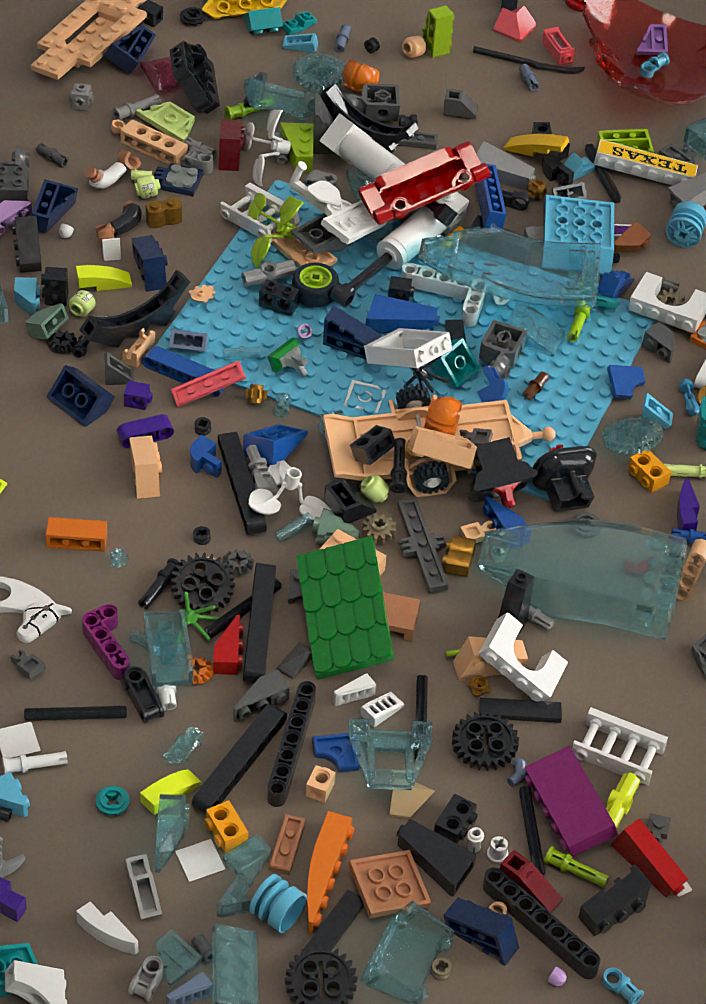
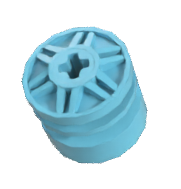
M683 201L678 203L674 207L671 218L666 226L667 238L673 244L683 248L697 245L706 227V210L695 202Z
M272 874L256 891L249 911L253 915L258 916L262 921L268 919V925L279 933H285L301 915L307 902V895L295 886L289 887V883L286 880H282L277 874Z

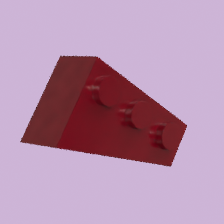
M222 119L219 140V170L239 171L240 149H243L245 126H242V120Z

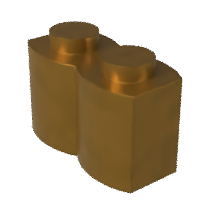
M171 197L163 201L148 202L146 204V222L149 228H159L164 225L181 223L182 204L180 199Z
M453 535L452 540H448L446 547L448 555L444 554L442 562L446 573L468 577L475 552L476 539Z

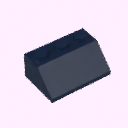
M67 365L63 367L46 396L84 426H88L105 414L115 396L78 368Z

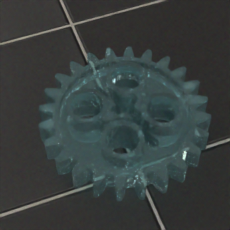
M314 51L313 55L308 52L307 56L302 55V59L297 58V62L293 66V73L296 81H300V85L305 84V88L310 86L311 90L317 88V91H319L320 88L324 90L331 85L336 84L338 87V84H342V74L345 65H343L344 61H340V57L335 58L334 54L329 56V52L323 54L320 51L317 54Z
M632 416L631 419L625 417L623 421L618 419L617 423L611 422V426L607 425L606 429L603 430L604 433H602L603 442L607 449L611 448L612 452L617 450L618 454L623 451L625 455L628 452L635 454L637 451L642 453V450L649 451V448L655 449V445H660L664 437L662 425H659V422H655V419L649 420L648 417L642 419L641 416L637 419Z

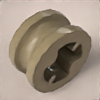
M442 957L435 959L431 968L432 976L442 981L449 978L452 969L451 962ZM438 966H443V969H445V971L440 972Z

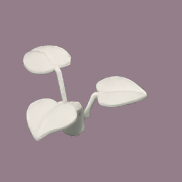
M272 110L269 114L267 122L268 138H274L275 140L268 141L253 137L254 124L249 122L246 126L244 150L248 151L252 140L270 144L271 150L274 151L261 154L259 159L255 160L252 177L258 186H263L264 157L279 156L280 153L288 154L290 151V141L283 140V138H278L274 135L276 125L283 110Z
M284 460L277 462L275 465H270L268 468L276 484L281 485L277 494L273 496L269 490L256 489L251 493L248 503L258 513L274 514L281 508V503L277 498L284 488L288 490L298 488L299 502L302 504L299 511L304 518L314 521L315 516H321L323 508L331 510L317 497L307 496L303 500L302 483H300L302 473L298 468L290 467Z

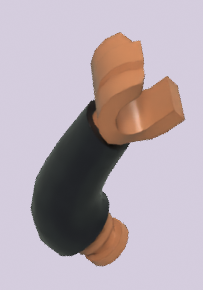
M126 201L122 206V215L108 224L95 226L99 244H102V239L115 238L114 235H121L134 228L142 217L140 206L132 201Z

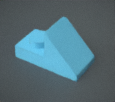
M572 153L564 163L566 167L574 172L573 180L594 172L596 167L586 156L580 158L576 153Z
M645 394L642 408V425L654 420L664 429L670 428L673 413L651 395Z

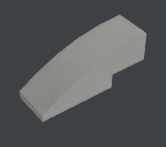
M147 854L125 858L124 865L140 919L143 920L162 915Z

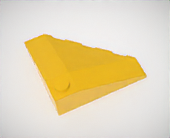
M208 0L201 11L214 19H219L226 16H241L253 10L280 7L281 9L287 0Z

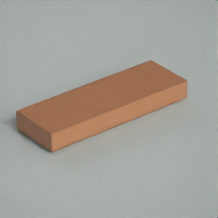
M285 814L270 861V871L290 875L306 824L305 818Z

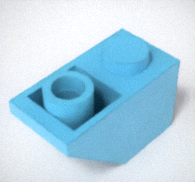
M15 277V303L30 315H33L36 312V308H40V298H37V296L41 295V286L37 285V278Z
M11 772L1 775L0 806L12 809V814L27 817L30 802L26 794L22 795L19 780L14 779Z

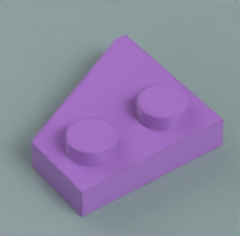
M650 24L637 49L636 55H658L662 52L668 54L666 25Z

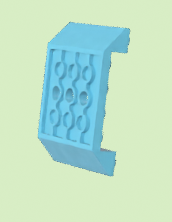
M545 195L543 198L545 218L541 269L603 276L604 272H610L612 270L614 254V203Z

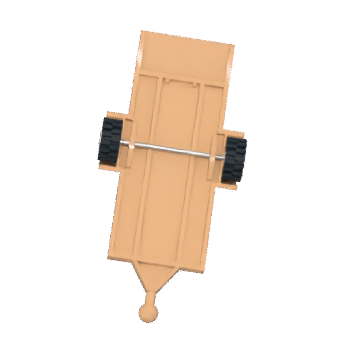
M410 384V387L404 386V390L400 389L397 392V405L393 400H389L391 413L360 417L336 414L323 415L322 418L334 477L363 481L369 475H378L382 479H391L390 471L394 465V447L374 463L368 465L355 461L350 444L375 425L391 429L395 439L404 438L407 443L411 438L414 426L424 428L428 407L432 399H437V395H432L430 398L427 387L425 388L424 385L420 386L419 384H416V386ZM507 400L462 405L461 411L458 412L460 418L455 436L462 437L460 436V430L473 432L474 428L492 429L493 436L491 442L510 437L518 461H522L520 447L532 442L534 439H543L549 442L556 436L555 430L552 427H545L542 431L531 432L530 429L511 415ZM405 444L406 480L408 487L416 497L446 494L457 481L455 471L467 470L468 474H470L472 469H476L474 463H472L471 469L445 461H435L428 456L421 459L412 458L407 454Z

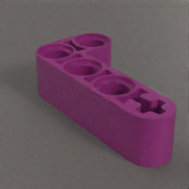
M106 604L83 615L82 631L115 679L120 680L122 675H125V671L130 668V659L111 633L118 626V609L115 605Z

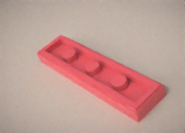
M238 360L172 388L171 392L176 405L180 407L244 380L246 377Z

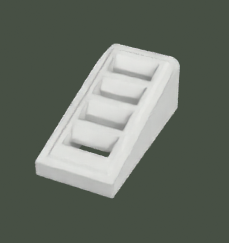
M368 674L360 676L334 691V706L375 695L376 683Z
M389 692L363 705L360 715L375 728L402 709L405 704L392 692Z

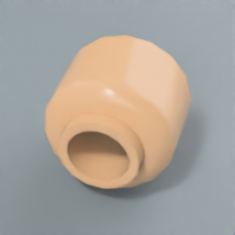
M418 35L407 37L403 42L402 50L409 58L419 57L425 53L426 43Z

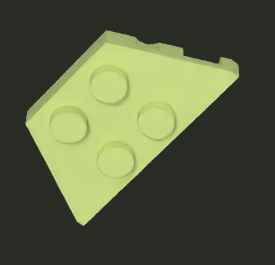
M172 102L150 106L149 110L142 111L141 108L136 110V116L181 142L187 139L195 122V116Z

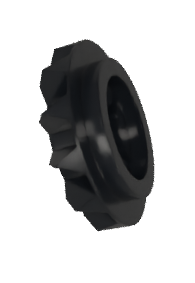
M196 7L186 8L180 13V20L184 24H189V26L202 24L206 17V14Z
M59 330L58 333H53L48 340L49 348L61 354L71 352L73 346L77 344V337L74 336V333H69L67 330L65 332Z

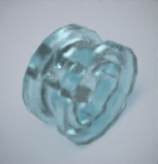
M117 548L110 552L109 560L114 567H121L127 563L128 556L123 548Z

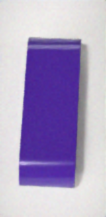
M165 414L123 423L116 430L125 448H130V437L152 436L153 442L168 439L174 434L171 422Z

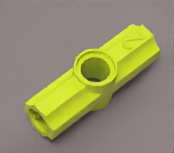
M630 772L623 774L616 789H613L610 793L606 805V810L612 818L616 830L624 814L627 815L633 796L640 784V779Z

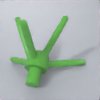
M184 592L186 609H180L178 612L184 623L176 644H180L188 624H193L209 641L211 638L196 621L197 619L215 621L220 617L198 615L199 613L214 610L216 607L213 605L192 610L189 606L188 592Z

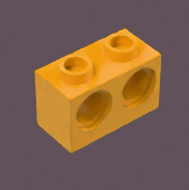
M648 448L630 457L629 473L651 493L669 484L671 471Z
M229 800L206 809L205 826L208 831H212L216 845L221 847L225 854L248 844V831Z

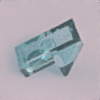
M239 873L217 904V917L223 918L250 912L251 900L244 897L248 891L246 875Z

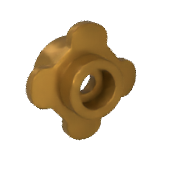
M475 676L472 680L468 681L467 685L472 689L474 696H480V694L491 691L488 680L483 676Z

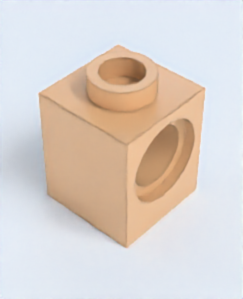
M316 765L306 784V797L325 803L335 784V772L329 768Z

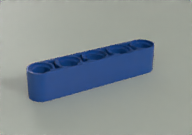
M153 346L142 358V363L146 368L183 384L215 371L159 346ZM225 388L213 392L209 395L218 397Z

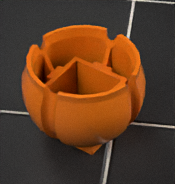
M349 59L348 63L344 66L342 74L344 86L362 94V87L365 83L378 84L380 72L363 63L359 65V62Z
M449 396L432 399L428 407L424 428L455 435L460 418L458 412L461 411L462 402Z

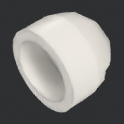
M61 224L59 235L61 238H70L74 228Z

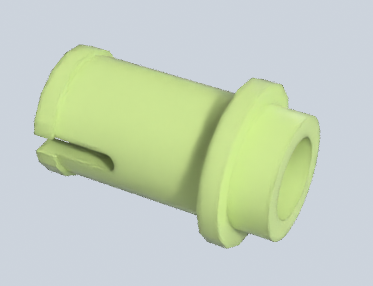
M131 170V180H134V182L139 177L152 175V171Z

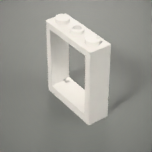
M399 328L364 346L368 364L418 368L452 350L449 332Z

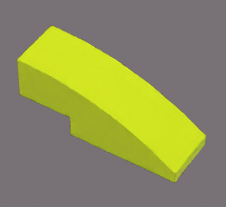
M100 265L76 266L79 288L96 286L97 291L132 287L130 274L127 271Z
M188 769L178 771L160 779L140 792V802L156 815L167 805L170 808L202 785V781Z

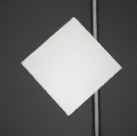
M211 839L175 851L189 882L225 870Z

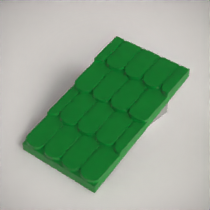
M372 536L296 555L309 643L311 645L313 666L317 679L394 661L385 601Z

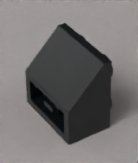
M339 479L325 485L324 501L335 515L342 518L343 522L350 524L376 513V508L361 493V489L357 484Z

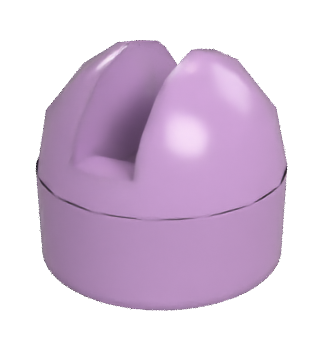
M301 324L297 328V334L301 338H308L312 334V328L309 324ZM307 328L308 332L300 333V330Z
M556 966L548 982L554 986H562L567 978L566 973Z

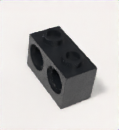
M46 267L45 274H41V285H44L42 287V298H45V305L54 306L61 303L67 306L69 295L67 268Z
M266 279L259 290V306L292 316L299 305V289Z
M375 425L350 444V448L355 461L371 465L397 444L391 429Z
M454 793L436 821L434 832L456 844L460 840L463 841L468 833L467 828L469 825H474L478 817L476 813L477 804Z

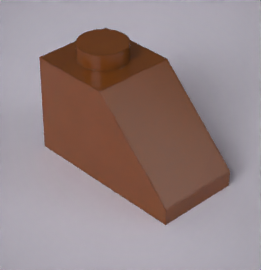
M635 221L614 241V252L637 253L641 248L644 250L650 244L649 239L652 234Z

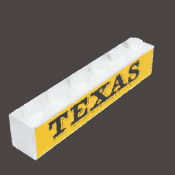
M600 139L594 160V165L672 186L695 177L698 165L602 139Z

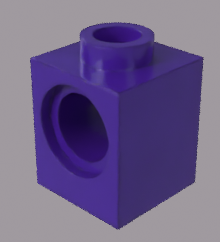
M128 380L124 391V406L146 410L148 403H151L153 398V392H150V384Z

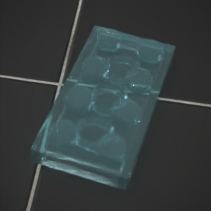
M215 924L212 928L213 1004H259L257 931Z

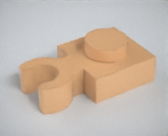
M487 521L481 526L478 522L461 526L460 533L462 537L476 539V543L485 541L486 536H495L497 529H489L492 528V521Z

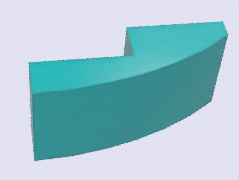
M304 11L296 13L294 19L282 21L283 26L281 28L289 35L311 27L317 23V19L310 12Z

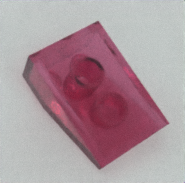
M170 57L140 63L141 68L155 89L160 92H168L171 88L182 89L173 76Z

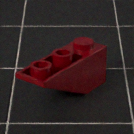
M513 850L501 862L500 870L550 913L563 901L560 894L533 863L517 851Z

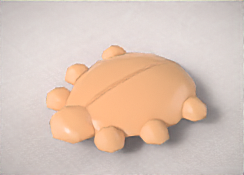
M202 285V287L196 286L189 293L193 300L207 303L209 298H214L212 294H215L216 291H214L213 286L209 285L206 287V285Z

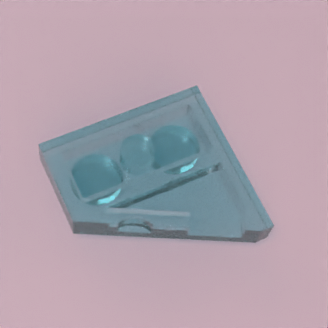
M256 834L225 854L223 861L249 889L253 884L255 876L262 869L263 862L267 860L271 848Z
M173 929L156 942V949L159 958L162 960L163 970L170 987L175 985L202 962V956Z

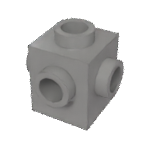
M74 83L73 90L69 92V100H72V109L89 111L90 104L94 99L91 85Z

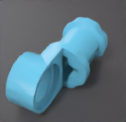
M662 52L657 57H651L641 65L640 75L645 78L653 77L654 72L662 66L669 65V56Z
M612 967L605 970L602 978L603 986L608 990H614L617 994L620 993L628 1001V1004H636L644 995V991L638 990L630 982L631 979L626 977L619 969ZM615 975L619 981L617 983H610L607 980V976Z

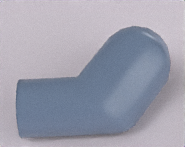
M516 758L512 762V765H515L513 767L515 773L507 778V782L512 787L522 781L524 776L527 775L525 770L527 762L523 758Z

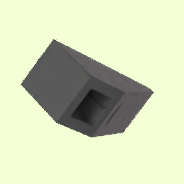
M279 670L261 676L235 705L233 709L234 722L261 712L267 704L274 706L289 700L290 687Z

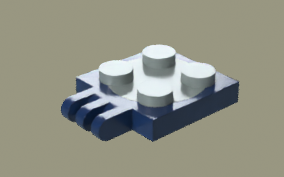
M170 163L168 168L157 167L154 173V178L158 179L161 184V190L193 197L203 176L202 169Z

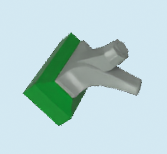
M297 338L289 339L267 356L273 372L278 373L286 366H290L302 377L308 374L304 368L307 364V359L300 356L302 352Z

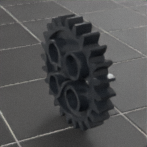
M205 552L202 557L195 553L194 559L188 555L187 562L181 559V566H175L176 571L172 572L173 579H171L170 583L173 585L171 592H176L174 599L180 598L178 605L185 603L184 592H188L189 606L192 610L213 605L216 607L214 609L216 612H218L219 606L224 608L225 601L230 602V596H233V588H235V583L232 582L235 576L230 575L232 569H225L227 562L221 564V557L214 560L213 554L207 558ZM202 569L204 572L198 573L195 570ZM219 579L221 582L214 583L212 580ZM185 584H192L194 587L186 588ZM208 594L210 598H203L201 595Z
M482 711L481 716L474 712L473 717L467 714L466 720L460 719V723L456 724L455 730H453V751L457 752V758L463 757V764L469 761L470 768L474 765H478L479 771L482 766L485 767L486 771H489L491 766L495 771L498 765L504 768L505 762L511 763L512 758L516 757V751H518L519 747L518 731L513 730L514 725H507V718L500 720V714L497 717H493V712H490L489 716L484 711ZM483 727L486 728V744L488 745V746H487V754H488V755H485V751H484L485 738L483 737V734H484V729H483Z
M319 944L318 950H315L311 945L308 953L302 949V957L295 954V962L290 961V969H286V976H288L285 978V984L288 985L286 993H292L290 1001L297 999L296 1004H348V999L353 1000L354 994L352 992H355L357 989V985L354 983H357L358 977L353 976L356 974V968H350L353 961L348 960L345 962L347 954L339 956L338 948L331 952L330 945H328L326 950H323L321 944ZM319 962L323 963V999L320 998ZM312 967L315 971L308 973L304 969ZM335 967L337 971L329 972L327 968ZM307 988H312L316 992L314 994H308L305 992V990ZM335 988L338 992L332 994L327 989Z

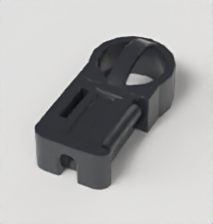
M501 190L505 207L520 211L527 209L530 197L526 193L517 191L513 193ZM516 199H522L526 204H521Z

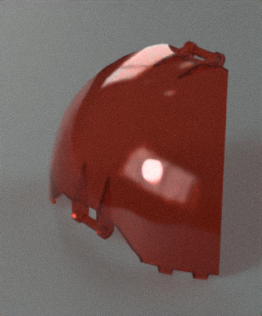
M582 0L584 5L582 16H584L587 27L593 36L589 39V45L594 50L597 65L605 71L610 82L642 99L669 105H686L706 97V25L666 14L639 0ZM650 24H664L667 28V55L669 56L670 63L654 72L653 77L645 78L639 73L641 65L651 57H657L658 55H636L637 49Z

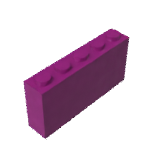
M570 745L525 767L527 775L524 778L529 787L533 786L535 790L533 795L537 803L542 802L544 806L542 811L546 819L551 818L553 822L550 824L555 835L559 834L562 838L559 841L565 852L569 851L571 856L574 857L618 836L612 818Z

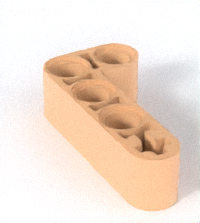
M696 539L693 542L681 572L669 567L660 569L655 582V588L659 592L682 601L690 598L706 562V540Z

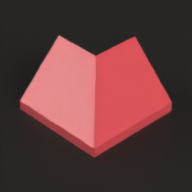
M525 6L513 11L502 8L493 31L521 43L536 27V23Z

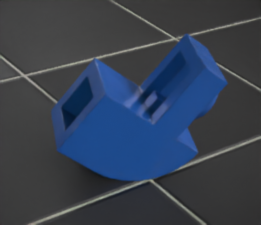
M489 365L483 367L482 370L490 385L477 391L482 403L504 400L508 393L507 380L504 378L498 380L500 375L496 368H492Z
M200 435L191 444L190 466L194 472L198 473L203 469L206 473L216 478L221 474L222 461L215 457L216 443Z

